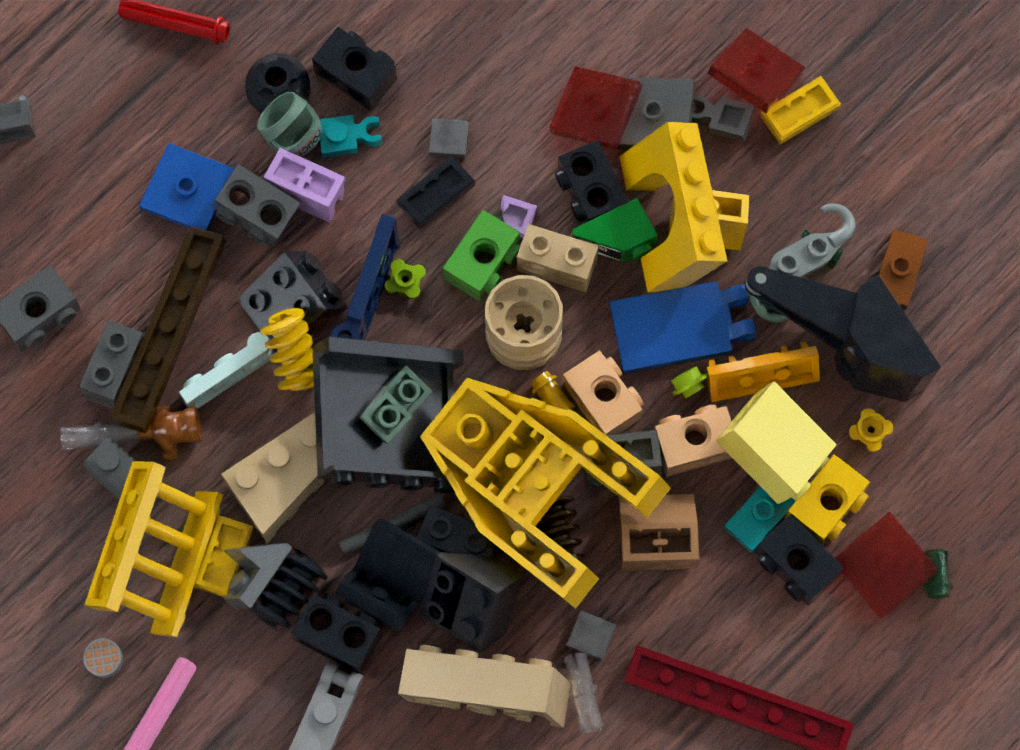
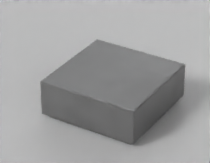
M432 118L429 157L449 158L453 156L455 159H465L468 121Z
M580 611L568 640L567 648L602 661L616 624Z

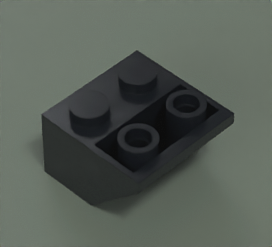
M440 552L436 555L420 615L481 653L506 634L523 574L493 556Z

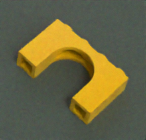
M666 122L619 156L626 190L657 191L669 183L674 195L675 218L668 238L660 246L641 257L646 287L650 293L687 287L727 262L698 124Z

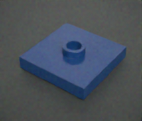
M168 143L139 208L141 211L187 229L192 226L209 231L217 213L212 208L214 200L235 168Z

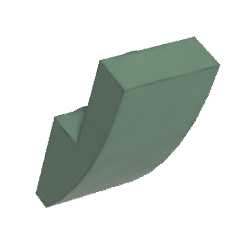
M407 365L402 366L376 395L359 418L385 444H388L413 417L411 414L429 396L432 390Z

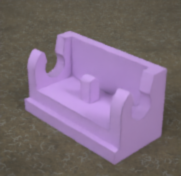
M279 148L263 177L266 182L300 202L298 209L329 223L335 215L337 200H342L344 196V176L282 148Z

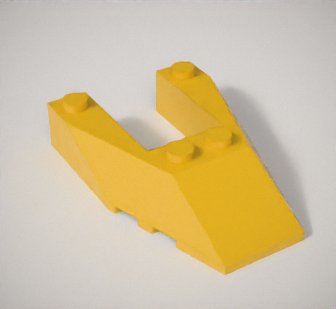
M466 378L420 436L438 467L453 487L461 504L466 508L474 521L477 530L575 609L599 578L584 564L535 527L581 468L646 518L650 516L671 489L661 476L575 411L557 408L543 401L522 397L508 390L470 378Z

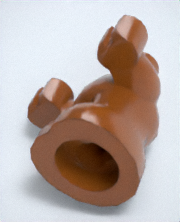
M171 405L157 407L156 415L149 426L147 434L137 431L139 441L154 439L162 448L164 462L179 460L176 444L202 442L201 423L196 406L178 412H172Z

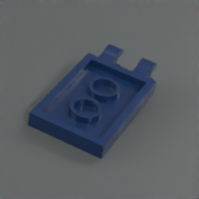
M384 214L381 215L347 313V321L335 327L331 337L366 340L399 244L396 218Z

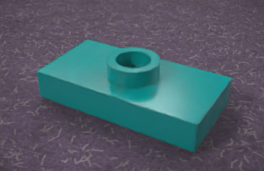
M760 486L726 523L723 529L749 552L753 553L758 544L786 516L796 500L791 497L777 504Z

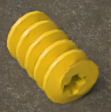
M300 308L285 309L271 315L268 318L269 324L261 329L262 335H273L274 337L265 343L266 349L278 350L269 356V360L272 363H282V365L273 370L274 376H286L284 380L278 383V389L280 390L290 389L291 391H298L314 387L313 351L311 347L313 340L309 334H306L309 328L307 322L302 320L305 315L303 309Z

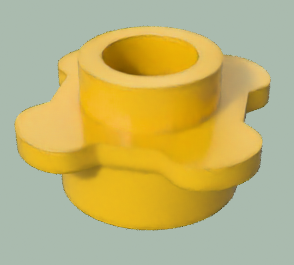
M866 408L861 411V418L858 423L850 427L849 436L853 440H860L864 443L870 452H877L881 449V442L885 436L893 432V424L891 421L885 420L882 415L875 413L873 409ZM873 427L874 433H869L868 428Z

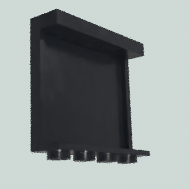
M327 337L313 346L318 479L332 480V484L337 486L352 485L355 482H366V486L369 488L388 487L389 484L400 485V489L405 491L420 490L423 487H434V492L436 493L455 492L420 436L454 395L453 370L464 365L463 350ZM407 365L432 392L411 414L413 417L388 444H385L359 417L402 366Z

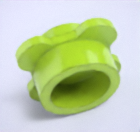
M401 259L393 261L390 266L392 270L391 277L385 282L387 292L390 294L396 293L409 299L417 298L420 295V281L426 276L425 268L420 264L415 266L405 264ZM404 276L409 278L407 282L402 281Z
M697 366L685 371L671 380L676 389L672 394L675 396L683 393L685 398L693 395L704 388L701 381L708 377L707 373L701 375Z

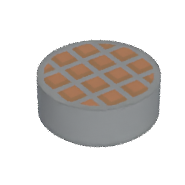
M100 638L92 641L86 647L83 661L85 667L92 675L99 678H108L120 670L123 663V654L114 641Z

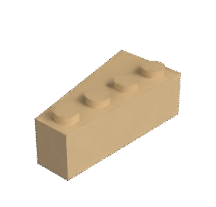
M315 412L222 473L225 484L266 544L276 535V531L293 517L301 504L324 483L325 479H318Z
M420 645L419 650L406 649L398 694L407 701L459 710L461 703L467 704V710L491 716L497 713V709H501L504 715L526 722H531L534 715L542 716L550 721V726L564 728L571 683L552 667V662L531 658L529 659V664L517 663L514 657L503 654H493L492 659L478 658V653L457 649L455 655L444 654L441 648L430 645Z

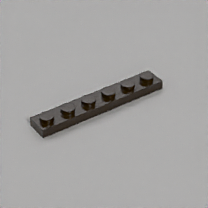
M192 226L189 227L109 419L112 424L147 434L225 246L226 240L224 235Z

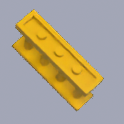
M132 461L84 605L94 610L118 612L120 605H123L154 619L150 630L151 634L178 637L180 628L185 621V612L214 523L220 513V504L224 494L196 491L195 496L192 497L162 483L166 467L156 462ZM156 497L189 512L183 532L150 518ZM144 532L178 547L171 568L139 555L138 550ZM132 568L166 583L159 604L126 590Z

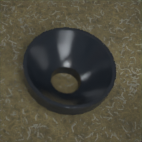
M282 53L266 55L253 63L247 73L245 83L246 95L250 104L261 114L274 99L286 92H294L307 101L311 88L309 75L301 62L290 55ZM282 70L287 75L286 81L278 87L270 86L265 81L270 71Z

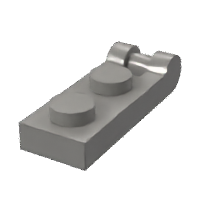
M328 661L289 750H333L364 676L354 671L351 674L339 670V665ZM332 684L345 688L341 698L329 694Z

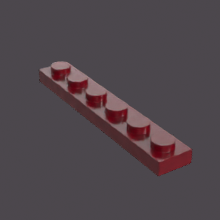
M639 645L636 646L624 679L625 684L807 750H846L855 724Z

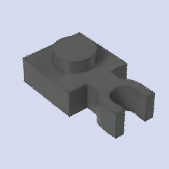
M695 95V106L705 109L699 114L692 113L691 123L700 125L710 123L709 130L711 134L745 142L756 113L754 104L720 96L718 104L714 105L708 99Z

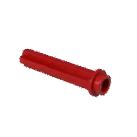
M121 0L118 6L119 16L123 19L210 39L215 45H218L220 42L226 43L229 38L231 24L221 16L214 19L139 0Z

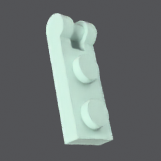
M261 332L252 334L248 338L245 348L234 355L232 353L224 355L215 362V368L203 376L202 374H197L184 383L183 389L179 391L186 407L196 406L199 409L269 361V356L273 354L272 349H266L265 343L269 340L268 337L262 335Z

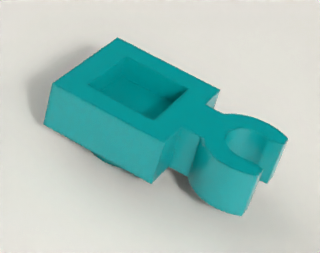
M353 115L320 119L322 126L320 145L323 158L358 153L357 143H364L370 147H377L383 144L381 135L371 136L367 133L370 128L380 127L379 117H367L360 124H354Z

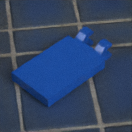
M715 281L609 301L623 375L731 355L732 343L754 340L756 331L753 319H746L732 324L729 308L747 305L748 295L745 284L735 285L719 291L718 282Z

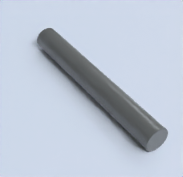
M438 494L386 519V521L402 529L425 518L430 505L443 509L446 507V504L441 494ZM372 526L338 542L344 555L364 547Z

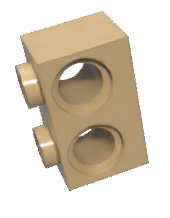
M528 224L517 255V271L586 293L597 263L598 246Z

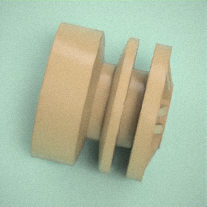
M517 275L503 280L492 289L485 305L486 342L491 354L501 364L515 370H532L545 365L556 355L562 341L563 304L558 292L547 281L535 276Z

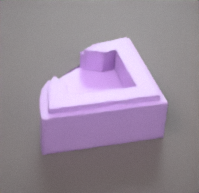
M503 195L501 201L503 222L519 231L520 240L522 241L528 224H533L537 206Z

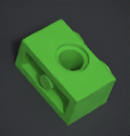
M482 210L443 267L444 280L481 302L486 293L490 294L492 289L501 282L502 276L499 274L505 265L509 264L511 266L516 261L520 249V232ZM482 252L491 253L495 257L490 263L486 264L479 263L475 259Z

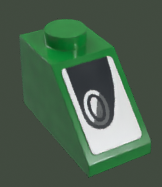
M637 198L572 229V238L597 245L598 255L623 263L632 258L634 261L641 260V257L651 252L657 244L658 235Z

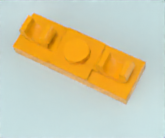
M801 342V349L788 351L785 345L781 347V353L774 352L748 357L740 361H736L734 356H728L729 363L715 365L714 359L709 360L707 375L711 402L755 394L773 381L782 389L819 382V353L816 346L809 347L806 342Z

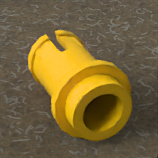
M546 371L530 383L533 387L532 394H537L546 404L564 410H572L575 407L557 384L556 380L558 377L556 375L551 376Z

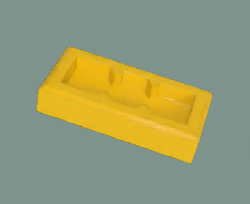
M822 76L761 111L760 117L781 145L840 109L841 103Z
M217 516L194 588L225 598L230 591L229 583L240 571L241 566L228 556L224 550L248 547L255 530L254 526L224 516Z

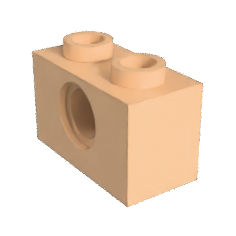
M599 350L564 373L562 385L590 424L606 436L616 435L641 420L643 410L641 406L644 403L638 392L632 386L627 389L619 378L622 376V372L614 359L611 357L606 359ZM602 388H607L614 392L615 398L604 402L599 400L595 393Z
M708 405L697 409L695 415L681 419L680 415H672L659 421L660 425L655 426L654 430L658 432L661 462L666 477L732 459L716 442V439L731 423L727 406L717 408L716 405ZM691 431H697L704 436L705 442L700 445H692L686 440L685 435Z

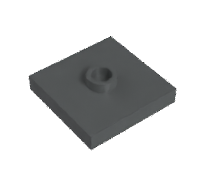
M623 77L615 140L617 149L632 148L666 122L691 123L696 87L694 79Z

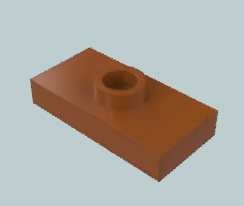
M893 229L879 276L899 306L907 310L928 239Z

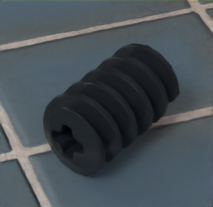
M296 548L293 549L298 556L288 554L284 559L288 568L279 566L275 572L279 580L271 578L266 585L270 592L263 590L257 598L261 604L254 603L251 608H247L258 619L275 631H277V625L290 628L291 624L285 617L287 613L295 616L300 615L294 603L296 601L308 603L309 599L304 593L305 589L314 592L319 590L313 579L317 577L327 580L328 578L324 570L314 560Z

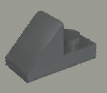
M271 543L224 550L228 556L244 568L230 581V591L224 600L233 608H251L292 547L288 543Z

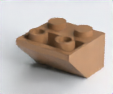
M694 494L665 495L648 518L619 497L621 571L697 569L699 562V540Z

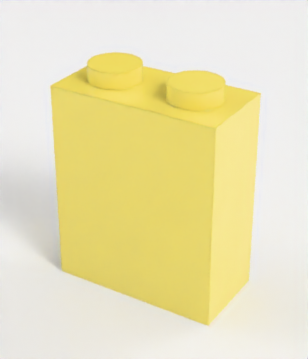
M775 381L757 391L716 439V442L777 504L791 497L797 500L804 495L811 486L808 480L813 474L817 475L830 460L827 456L837 445Z

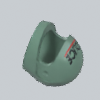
M286 92L274 99L262 112L257 122V128L262 137L276 152H278L279 148H282L295 155L302 156L311 152L321 138L322 126L319 117L307 101L294 92Z

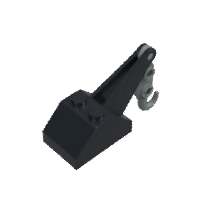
M836 203L824 205L821 207V212H835L839 214L843 220L842 228L835 232L810 234L777 252L772 257L769 268L758 266L751 269L745 280V289L751 296L764 302L835 349L834 360L836 361V369L839 375L845 381H849L855 390L906 402L925 390L941 366L880 276L877 275L861 284L856 293L802 278L826 265L839 247L853 236L856 228L855 218L852 212L845 206Z

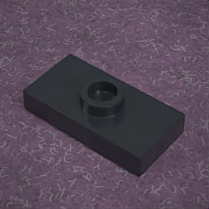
M450 156L400 196L396 202L410 220L421 230L476 186L475 180L453 156Z

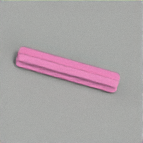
M179 657L124 750H149L196 671V666L193 662L183 657Z

